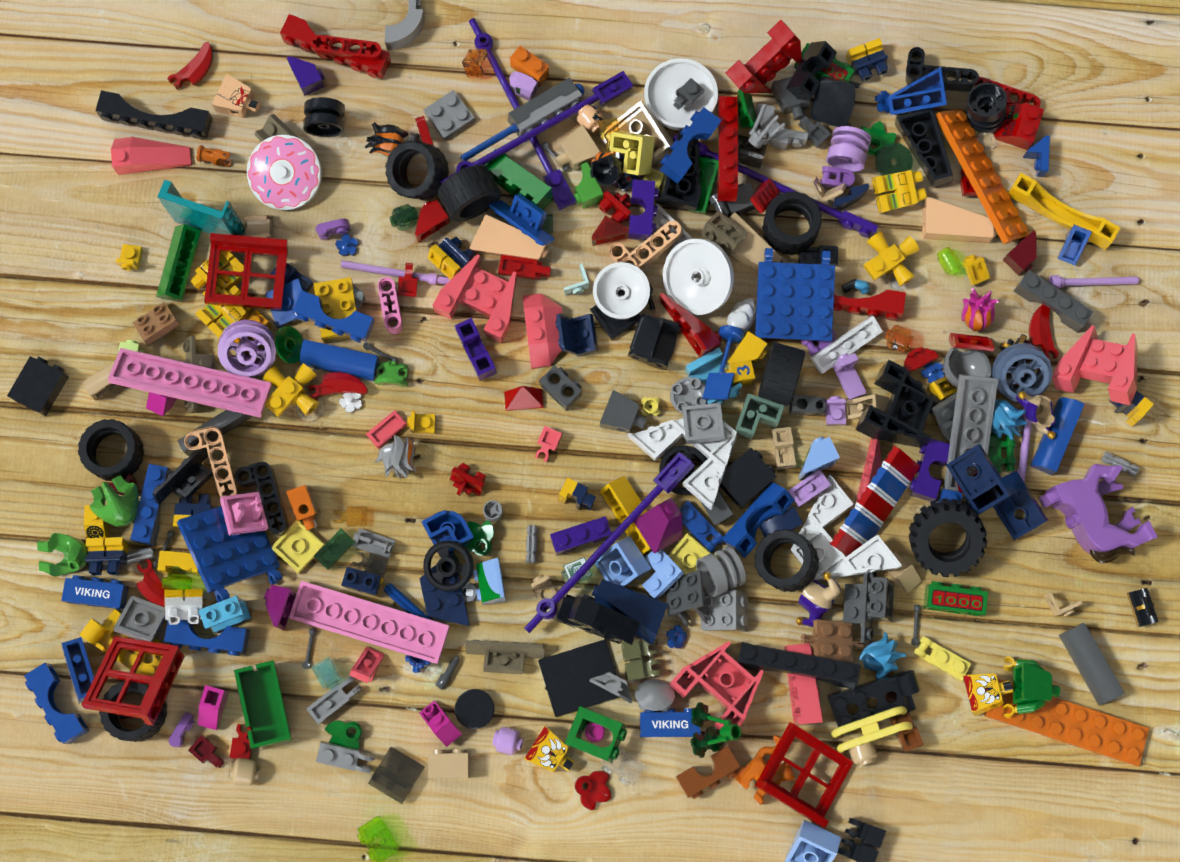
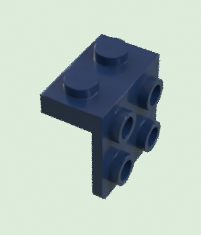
M562 313L556 315L557 320L555 323L559 331L558 344L562 351L576 356L598 351L592 314L575 318Z

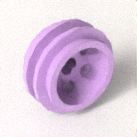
M241 320L233 322L224 329L219 338V360L229 373L249 378L261 376L270 369L275 361L276 347L274 335L265 325L257 321ZM248 336L254 337L255 339L250 340L248 339ZM240 338V342H234L235 339ZM264 345L265 348L264 350H259L258 346ZM230 350H235L236 354L232 355ZM244 351H250V354H244Z

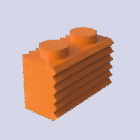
M522 45L511 55L510 67L517 72L534 78L538 82V87L549 77V65L540 60V58H537V56H534V54H531V52H528V50H525V48H522Z

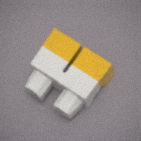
M183 589L164 590L165 620H168L170 625H177L180 623V620H188L190 624H198L199 620H201L199 610L203 607V589H185V601H183Z

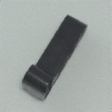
M914 47L908 53L905 76L907 85L941 67L924 65L925 52L920 47ZM919 57L920 60H913L912 58ZM942 66L946 90L970 92L978 85L979 74L977 71ZM910 74H917L918 76L911 77ZM953 77L955 78V80L950 81L947 78Z
M258 462L239 468L235 472V480L245 488L257 485L268 527L276 536H282L288 530L289 523L273 468L266 462ZM268 468V473L265 476H260V470ZM248 473L249 479L242 482V475ZM273 486V491L270 494H265V488ZM278 504V510L271 513V505ZM274 518H277L278 521L282 524V526H280L281 530L279 531L276 529V527H278V524Z

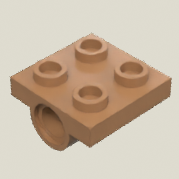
M165 302L156 305L151 311L138 317L133 322L147 346L180 325Z

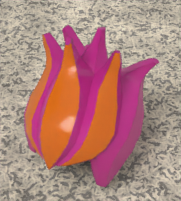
M971 288L970 299H963L964 307L961 313V320L975 332L987 329L993 323L995 317L994 305L999 300H990L992 291H989L982 297V294L979 295L974 288Z

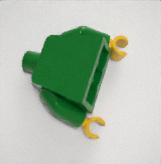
M1010 656L1004 658V662L1011 663V665H1003V669L1005 671L1013 670V704H1017L1016 707L1010 704L1004 705L1003 709L1009 708L1012 710L1010 714H1004V717L1011 718L1017 712L1018 714L1035 712L1043 708L1045 703L1051 701L1052 697L1059 696L1060 687L1052 684L1051 673L1045 671L1036 661L1023 659L1014 661Z

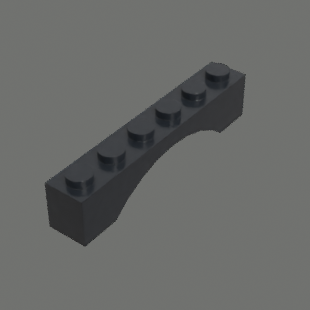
M102 90L95 110L100 118L107 122L114 120L123 125L135 124L144 129L151 127L160 132H165V130L172 131L176 135L187 134L196 139H201V137L208 138L213 119L209 111L196 108H188L182 112L169 115L145 113L128 104L120 94Z
M747 643L741 644L738 664L744 669L796 674L857 690L861 667L859 664Z

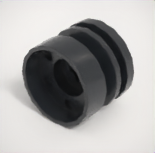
M982 83L970 91L967 99V120L974 130L988 133L999 129L1003 125L1007 110V96L1003 88L994 83Z

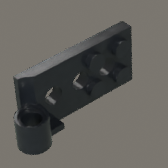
M908 670L857 685V690L848 688L827 696L837 726L840 727L899 706L905 707L907 713L916 709L912 695L921 689L915 671ZM890 691L896 693V699L891 702L885 699V695ZM867 699H877V705L872 708L866 705ZM856 704L858 711L853 714L847 711L848 705Z

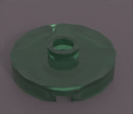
M891 143L882 147L878 151L875 160L876 169L881 176L911 170L913 164L911 152L900 143ZM891 159H895V165L891 164Z

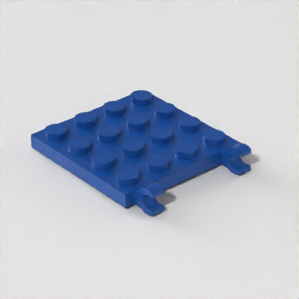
M765 248L764 262L758 263L755 336L762 339L832 341L835 265H829L831 251L821 252V264L772 262L773 248Z
M222 506L177 521V525L208 593L214 591L217 602L230 598L225 587L264 573L267 574L271 585L279 583L278 580L282 579L280 572L276 570L280 567V564L265 531L229 536Z

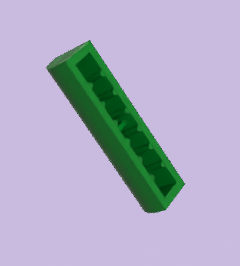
M187 224L175 227L156 297L170 301H182L201 230Z

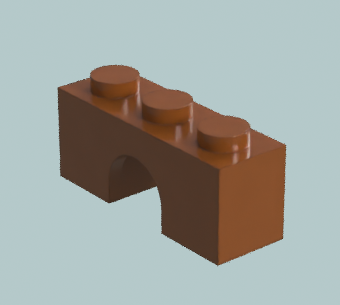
M728 746L709 756L714 765L713 772L709 776L703 777L699 775L694 766L676 776L687 798L692 796L695 799L704 794L702 791L704 788L709 786L712 789L721 783V778L726 776L729 779L738 773L736 769L740 768Z

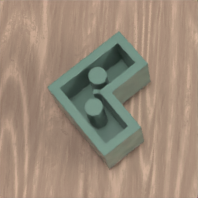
M748 393L735 428L737 435L752 440L758 422L776 428L779 424L784 405Z

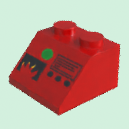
M1027 103L1008 104L1005 122L999 129L995 130L993 139L1028 150L1034 142L1044 109Z

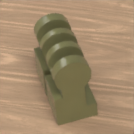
M657 639L654 640L653 645H657V644H658V640H657ZM645 640L633 641L632 645L625 642L621 643L623 661H630L624 664L627 682L663 675L662 669H651V666L661 664V660L649 659L647 662L642 661V657L648 656L651 658L654 655L660 654L659 650L650 651L648 646L653 645Z

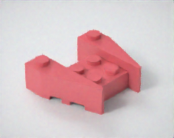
M477 254L440 290L432 306L434 312L448 319H452L459 304L489 317L484 328V334L502 344L511 324L517 275L513 271L507 282L479 269L481 259L480 255Z
M1092 325L1059 360L1052 375L1055 389L1074 393L1080 378L1110 384L1108 391L1111 401L1130 405L1137 391L1138 345L1135 334L1132 333L1127 345L1098 340L1096 328Z
M728 641L685 666L671 681L669 686L684 698L695 684L698 683L727 709L720 718L731 720L732 724L741 726L745 721L764 671L760 670L753 677L725 652L731 644ZM716 722L714 726L720 730L724 724Z

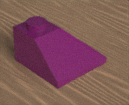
M672 498L656 505L634 521L654 554L683 538L682 513Z
M271 585L270 589L268 588L265 592V605L273 626L285 631L297 593L289 588Z

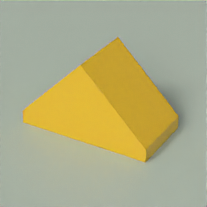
M946 376L932 382L926 389L931 395L934 394L941 401L957 392V388L947 380Z

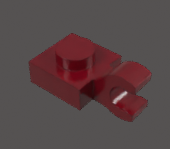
M201 735L188 750L203 764L209 760L216 768H220L225 763L223 759L214 753L217 747L204 735Z

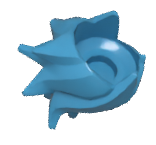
M995 400L991 432L997 435L998 438H1001L1002 433H1004L1011 440L1014 439L1013 434L1021 436L1017 432H1020L1017 426L1027 424L1025 419L1020 417L1025 413V410L1016 409L1006 400Z
M884 632L881 640L867 645L859 658L860 661L863 659L864 668L877 671L876 679L887 675L891 671L898 670L897 660L900 657H906L905 653L895 651L898 642H895V640L889 642L887 632Z

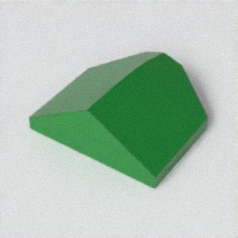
M738 90L741 128L752 129L756 121L752 95Z

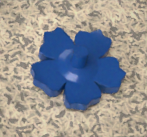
M881 91L880 94L875 96L879 112H890L889 93L887 91Z
M344 234L341 240H336L335 243L339 250L338 253L341 256H347L348 253L350 255L355 254L358 240L353 237L350 239L349 234Z
M931 362L924 366V370H921V376L924 379L928 378V383L944 377L943 365L941 363L935 362L933 366Z
M675 625L674 629L667 631L666 636L670 638L667 640V646L679 649L684 646L683 641H686L687 633L683 632V628L680 625Z

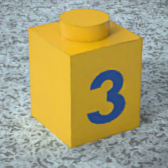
M751 360L729 363L724 370V373H735L732 387L739 383L741 385H750L755 379Z

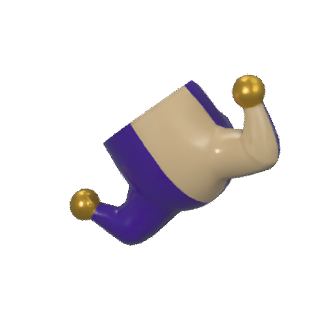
M1023 391L1019 392L1016 395V399L1025 409L1027 419L1036 425L1038 431L1046 434L1049 439H1054L1056 434L1049 429L1056 421V418L1053 416L1052 401L1044 395L1030 396Z
M825 572L823 574V579L828 581L829 587L813 580L801 594L798 603L809 612V618L803 619L798 617L796 619L797 625L803 624L813 627V621L821 620L822 616L832 608L834 599L840 594L841 588L831 577V573Z

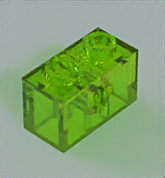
M381 816L373 818L357 829L359 832L357 837L362 845L366 844L369 851L367 854L372 862H383L400 851ZM374 836L381 837L380 846L373 844Z

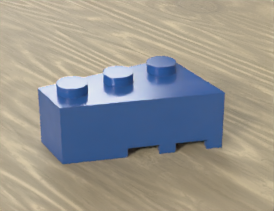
M942 66L888 96L890 114L894 115L947 105L948 100Z

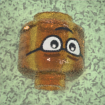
M894 325L892 329H887L884 339L887 340L886 346L888 348L904 352L905 349L909 350L914 336L911 335V330Z

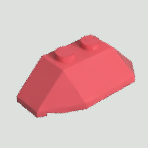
M543 294L524 295L522 297L531 369L550 367L562 351L558 344L559 331L555 323L557 320L556 315L562 313V307Z

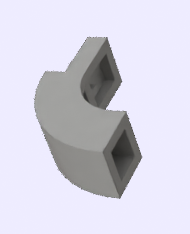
M409 0L408 13L405 19L396 25H386L385 45L387 50L402 48L410 44L419 35L425 19L423 9H421V0Z
M758 103L756 104V108H755V116H756V119H757V117H758V115H759V112H760V110H761L763 104H758ZM766 106L757 129L764 130L775 117V106ZM777 121L767 132V135L780 126ZM783 127L768 143L781 150H786L788 144H791L793 147H805L808 133L789 130Z

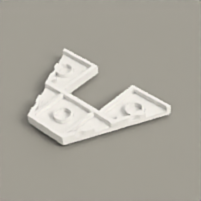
M670 420L661 423L657 427L651 426L641 432L629 433L628 438L656 462L679 439L685 438L684 420ZM724 421L725 440L692 444L708 459L683 482V486L710 510L713 508L737 437V432Z
M829 475L828 481L831 486L819 494L803 528L799 532V534L813 544L819 557V568L813 580H824L823 574L825 572L831 573V577L835 579L901 568V563L878 534L847 557L837 548L830 545V542L833 540L824 530V527L854 507V504L834 478ZM793 544L791 551L802 565L803 551L799 546Z

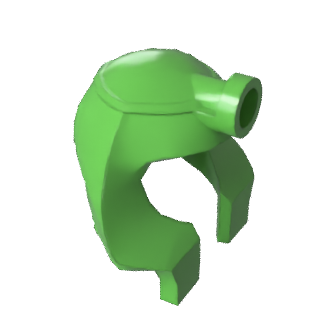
M119 475L113 478L112 482L118 492L125 493V495L119 496L107 482H103L102 488L98 486L91 490L94 502L90 505V509L100 519L116 527L131 524L136 518L139 506L137 485L135 483H127Z
M52 533L49 540L37 542L38 551L53 552V550H57L64 554V559L57 564L39 561V571L58 577L78 571L87 564L85 562V557H87L86 544L76 537Z

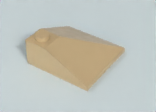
M639 101L598 134L608 151L610 150L611 132L625 131L655 137L652 165L661 161L666 154H671L673 151L670 147L674 142L670 135L642 101Z

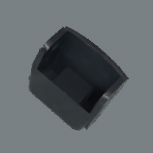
M820 76V84L815 92L811 109V119L837 127H851V123L848 121L854 107L855 88H860L861 84L849 80Z
M642 314L632 339L628 356L651 367L667 370L675 348L677 332H680L681 325L664 318Z

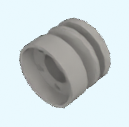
M727 546L722 550L716 551L714 555L708 554L696 561V570L702 571L703 587L712 597L725 593L728 588L734 589L737 586H741L746 581L745 570L740 557L731 547Z

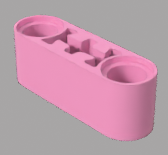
M384 277L378 282L383 320L390 334H398L403 329L397 289L391 278ZM386 285L392 286L389 291H383V287ZM388 299H391V302L393 304V313H390ZM393 320L398 321L397 326H395V327H390V326H389V323H390L391 321H393Z

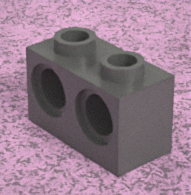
M554 365L539 380V386L567 411L582 396V387L576 380L571 381L567 377L568 373L562 367L558 368ZM556 376L560 378V382L553 384L550 382V379ZM570 389L574 394L571 397H566L563 394L564 391Z

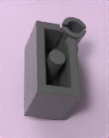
M750 183L738 185L736 202L717 201V194L709 198L711 205L715 207L716 211H720L728 218L734 212L740 216L756 209L750 201L754 193Z

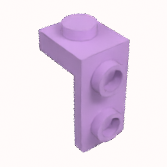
M846 353L839 356L833 369L847 398L851 400L865 395L866 390L854 368L858 361L856 354L848 355Z

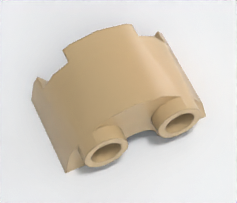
M249 215L244 217V226L247 228V234L244 236L273 238V215Z

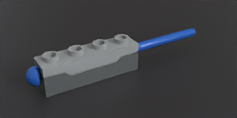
M568 78L508 113L507 120L511 126L462 154V160H469L512 133H516L519 137L580 103L581 97L585 92L583 85L579 83L574 84Z

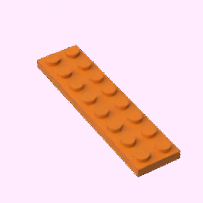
M962 109L937 113L935 115L936 120L1003 245L1023 240L1029 235L1027 226L1022 222L1017 208L1014 207L1009 193L1002 185L1001 178L996 174L993 164L988 159L983 145L976 137L975 130L970 126L966 114Z
M1013 692L1002 695L1003 705L984 713V717L1136 767L1140 766L1149 731L1147 727L1056 697H1052L1051 701L1045 703L1043 708L1035 712L1018 714L1017 712L1014 713L1013 717L1006 718L1004 714H1010L1012 710L1009 708L1003 709L1004 705L1010 704L1013 707L1017 705L1013 704Z

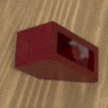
M1033 230L1003 259L1018 276L1023 271L1027 273L1028 270L1034 267L1032 263L1037 258L1036 232Z

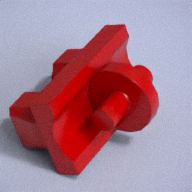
M606 191L598 208L605 214L612 208L615 213L611 216V219L616 225L624 221L628 222L632 213L627 209L632 205L627 201L630 195L625 193L622 196L617 192L613 196L609 191Z
M461 463L457 468L454 466L452 469L450 480L454 482L453 486L458 488L457 495L461 496L463 492L470 495L472 492L480 496L483 491L486 475L477 472L472 477L468 474L471 468L467 464Z

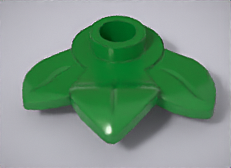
M881 121L873 124L870 129L864 126L860 128L871 136V143L867 152L870 155L880 154L883 149L890 148L895 142L896 134L886 133ZM871 145H875L877 148L873 149Z
M486 520L481 526L476 522L468 521L467 525L474 540L465 547L469 552L474 551L479 556L488 555L491 552V540L494 537L492 523ZM482 543L485 544L484 550L480 547Z
M337 720L325 727V731L332 735L329 743L359 749L362 727L358 722L350 721L345 723ZM350 728H355L356 733L350 734L348 730Z

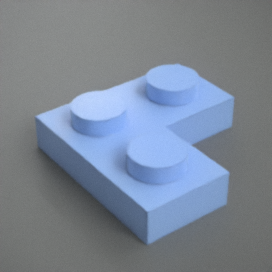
M664 550L655 554L651 551L645 557L646 561L656 572L642 586L656 600L684 574Z

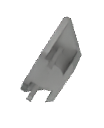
M610 672L590 679L589 682L632 703L627 681Z

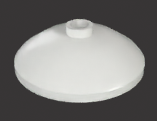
M624 262L613 263L602 269L597 275L593 285V296L598 308L607 316L615 319H628L636 316L645 308L650 296V285L646 275L638 267ZM622 290L625 292V295L619 296L618 292Z

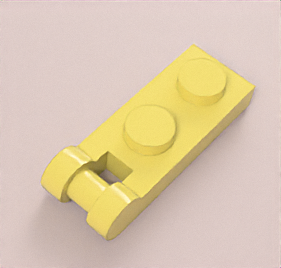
M922 636L919 641L921 644L918 649H915L913 654L959 681H963V676L966 675L971 663ZM927 647L932 649L930 655L925 653Z

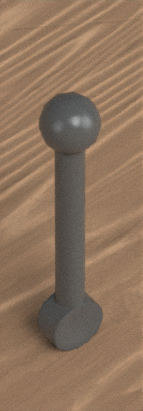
M543 142L542 148L547 150L554 158L557 157L549 148V144ZM568 164L562 166L563 171L569 170Z
M369 342L363 344L365 350H371L398 363L397 357H391L372 347Z
M173 530L167 532L168 537L162 551H166L171 538L175 536ZM159 557L153 562L155 568H158Z
M916 604L913 607L915 620L914 634L911 639L912 645L919 644L917 633L921 606Z
M314 628L309 629L310 637L305 662L302 664L304 669H309L311 666L309 659L313 637L316 634V629Z

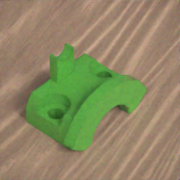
M389 360L388 362H379L377 379H375L374 383L379 385L395 384L400 387H407L408 365Z

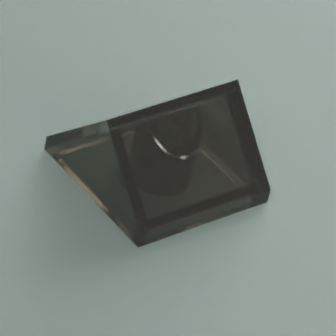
M738 134V163L760 169L767 144H763L760 149L756 148L748 141L750 137Z

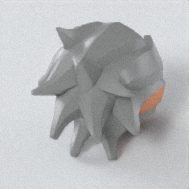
M394 435V442L383 446L379 450L378 458L375 462L383 461L385 477L390 474L391 470L400 479L402 478L401 474L405 478L408 477L407 473L410 474V470L416 472L417 469L413 466L415 445L408 437L405 441L401 437Z

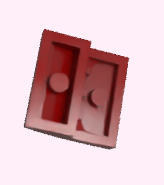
M950 333L949 343L953 348L994 351L992 339H988V337Z

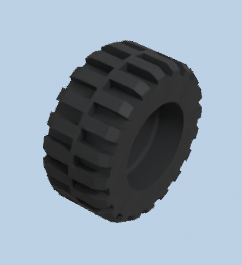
M947 498L941 499L939 503H936L935 500L931 501V506L926 507L924 505L920 508L921 513L915 514L913 517L914 522L909 527L910 546L917 562H920L925 570L929 569L931 574L938 575V573H941L942 577H949V574H953L954 577L960 576L959 572L964 571L967 573L971 571L970 566L976 567L979 564L978 558H983L985 554L984 548L987 547V533L981 518L976 514L975 510L971 509L965 502L961 504L956 499H952V502H950ZM948 522L961 525L965 529L966 539L957 550L943 553L931 547L929 536L937 526Z

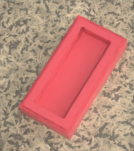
M394 410L366 435L380 449L394 435L402 431L407 426V423Z

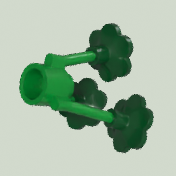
M702 702L697 703L696 707L692 709V724L702 727L704 722L711 720L724 724V726L720 730L708 727L702 735H699L697 732L693 733V738L690 742L694 755L699 756V758H704L707 750L711 749L713 752H717L724 742L739 740L741 737V728L738 724H732L731 720L711 716L708 713V705Z

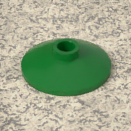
M281 327L275 336V347L278 355L286 363L293 364L299 362L303 343L301 334L294 327Z

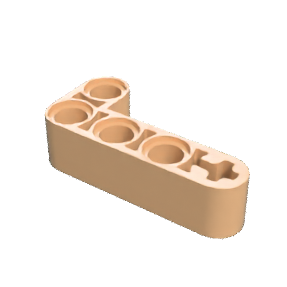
M669 221L631 253L621 243H613L609 247V255L615 263H634V266L643 270L682 237L683 230L677 221ZM671 228L676 229L677 233H676V234H674L673 232L671 233V230H670V229H671ZM664 233H666V235L669 237L668 241L666 237L663 235ZM663 239L664 243L662 246L656 247L654 246L655 241ZM616 249H623L621 256H614ZM648 251L649 256L646 259H641V252Z
M209 426L188 432L184 439V444L188 449L207 448L220 498L227 496V493H223L225 491L224 482L231 480V482H228L229 490L233 489L231 495H236L237 488L221 430L216 426ZM209 431H216L219 436L216 440H210L207 437V433ZM190 436H197L199 443L196 445L189 444L188 438ZM219 449L224 455L222 458L216 459L213 457L212 452ZM225 468L229 473L226 477H220L217 471Z

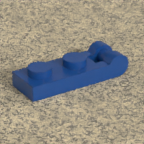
M689 501L679 509L682 513V524L710 553L716 550L715 547L719 543L722 544L724 542L722 540L723 536L715 530ZM709 534L713 536L710 542L706 540Z

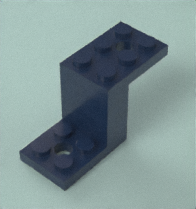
M980 444L946 464L976 514L979 515L994 508L1014 540L1048 521L1017 470L1001 477ZM970 466H974L977 468V476H972L970 474ZM1017 509H1022L1025 512L1024 519H1020L1016 515Z

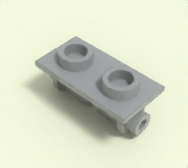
M359 528L358 532L354 534L352 547L389 559L395 540Z

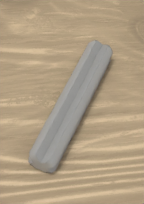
M150 547L127 553L126 565L154 558V549ZM102 566V571L108 569V566Z

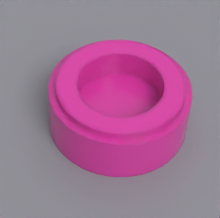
M593 722L586 726L585 735L588 740L598 742L604 737L605 729L603 726Z

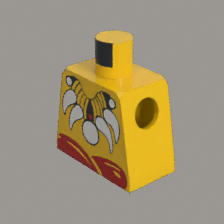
M994 673L963 676L974 716L1003 705L1002 695L1013 692L1011 681L999 683L997 675Z
M545 726L524 758L552 772H555L558 765L569 772L575 762L565 755L569 748Z

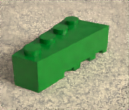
M506 153L485 164L495 182L513 197L521 194L543 211L552 202V188L525 170L521 165L511 160Z

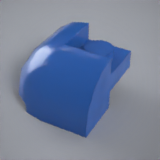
M444 510L421 521L434 545L441 541L450 540L466 546L474 540L464 518L454 511ZM450 548L449 553L455 551L456 549Z

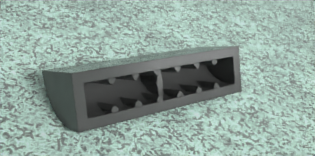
M225 410L194 430L216 426L221 430L223 436L253 416ZM209 431L207 433V437L210 440H216L219 436L216 431ZM193 435L188 438V442L191 445H196L199 443V439ZM185 436L177 441L183 452L190 456L195 450H190L185 446Z
M1085 623L1078 624L1059 635L1098 705L1107 703L1125 694Z

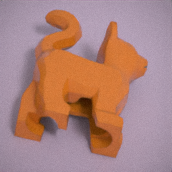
M777 735L773 736L776 746L781 738ZM764 746L749 764L741 767L738 773L733 776L746 790L750 787L749 783L751 780H758L767 764L764 760L765 755H772L775 747ZM785 762L780 764L772 781L778 785L785 781L792 782L795 779V775L791 766ZM758 788L753 798L761 805L764 802L763 797L767 793Z

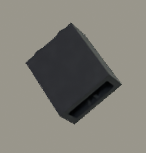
M30 356L7 396L46 417L69 377L64 373L65 370L57 365L51 367L47 365V360L39 356L37 359Z
M752 448L747 450L725 470L720 487L740 509L777 477L775 469L770 464L766 465L762 460L763 456Z

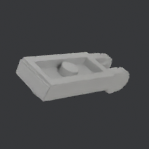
M350 676L341 684H337L306 709L318 725L362 690L359 685L348 694L344 692L343 688L353 683L354 677Z
M321 741L316 762L348 770L371 773V767L358 764L357 762L358 758L374 761L375 756L361 752L359 749Z

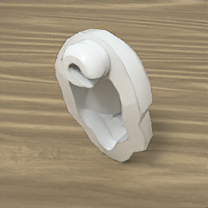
M747 298L737 302L728 315L727 324L738 327L744 332L748 331L756 319V302L754 299Z

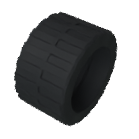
M417 141L400 143L388 156L385 166L387 181L393 191L397 192L400 196L420 200L431 199L435 195L437 196L438 189L441 186L440 181L448 177L449 174L448 162L440 149L434 147V145ZM421 153L427 161L428 173L425 181L419 187L414 188L407 178V166L413 156Z
M480 164L462 169L446 179L438 189V196L451 219L455 222H462L473 219L489 210V204L499 200L501 191L487 166Z
M797 191L779 194L768 205L762 228L767 243L774 250L789 255L799 254L805 249L810 248L814 244L822 224V214L818 204L807 194ZM784 211H796L807 219L809 230L798 236L787 235L778 229L775 224V217Z
M774 342L763 373L758 397L786 406L790 405L802 369L805 351Z
M103 419L93 423L82 433L78 443L80 461L88 471L106 481H112L113 478L121 475L125 480L127 474L133 475L140 468L139 466L143 461L144 455L143 443L138 434L123 422L116 421L115 419ZM109 435H122L127 441V451L124 458L114 466H100L96 461V449L99 443Z
M788 529L775 530L767 534L756 548L754 559L758 574L766 583L784 592L802 590L816 577L819 568L817 551L809 540L796 531ZM784 544H796L803 551L802 567L790 578L782 579L777 577L771 570L773 553Z
M121 681L115 686L113 685L105 693L103 700L116 702L125 681ZM131 682L125 696L131 692H139L145 695L149 684ZM164 701L154 726L144 724L139 729L128 730L122 727L117 714L99 711L100 721L104 729L111 736L119 740L145 741V739H150L158 733L164 725L165 718L167 717V703Z

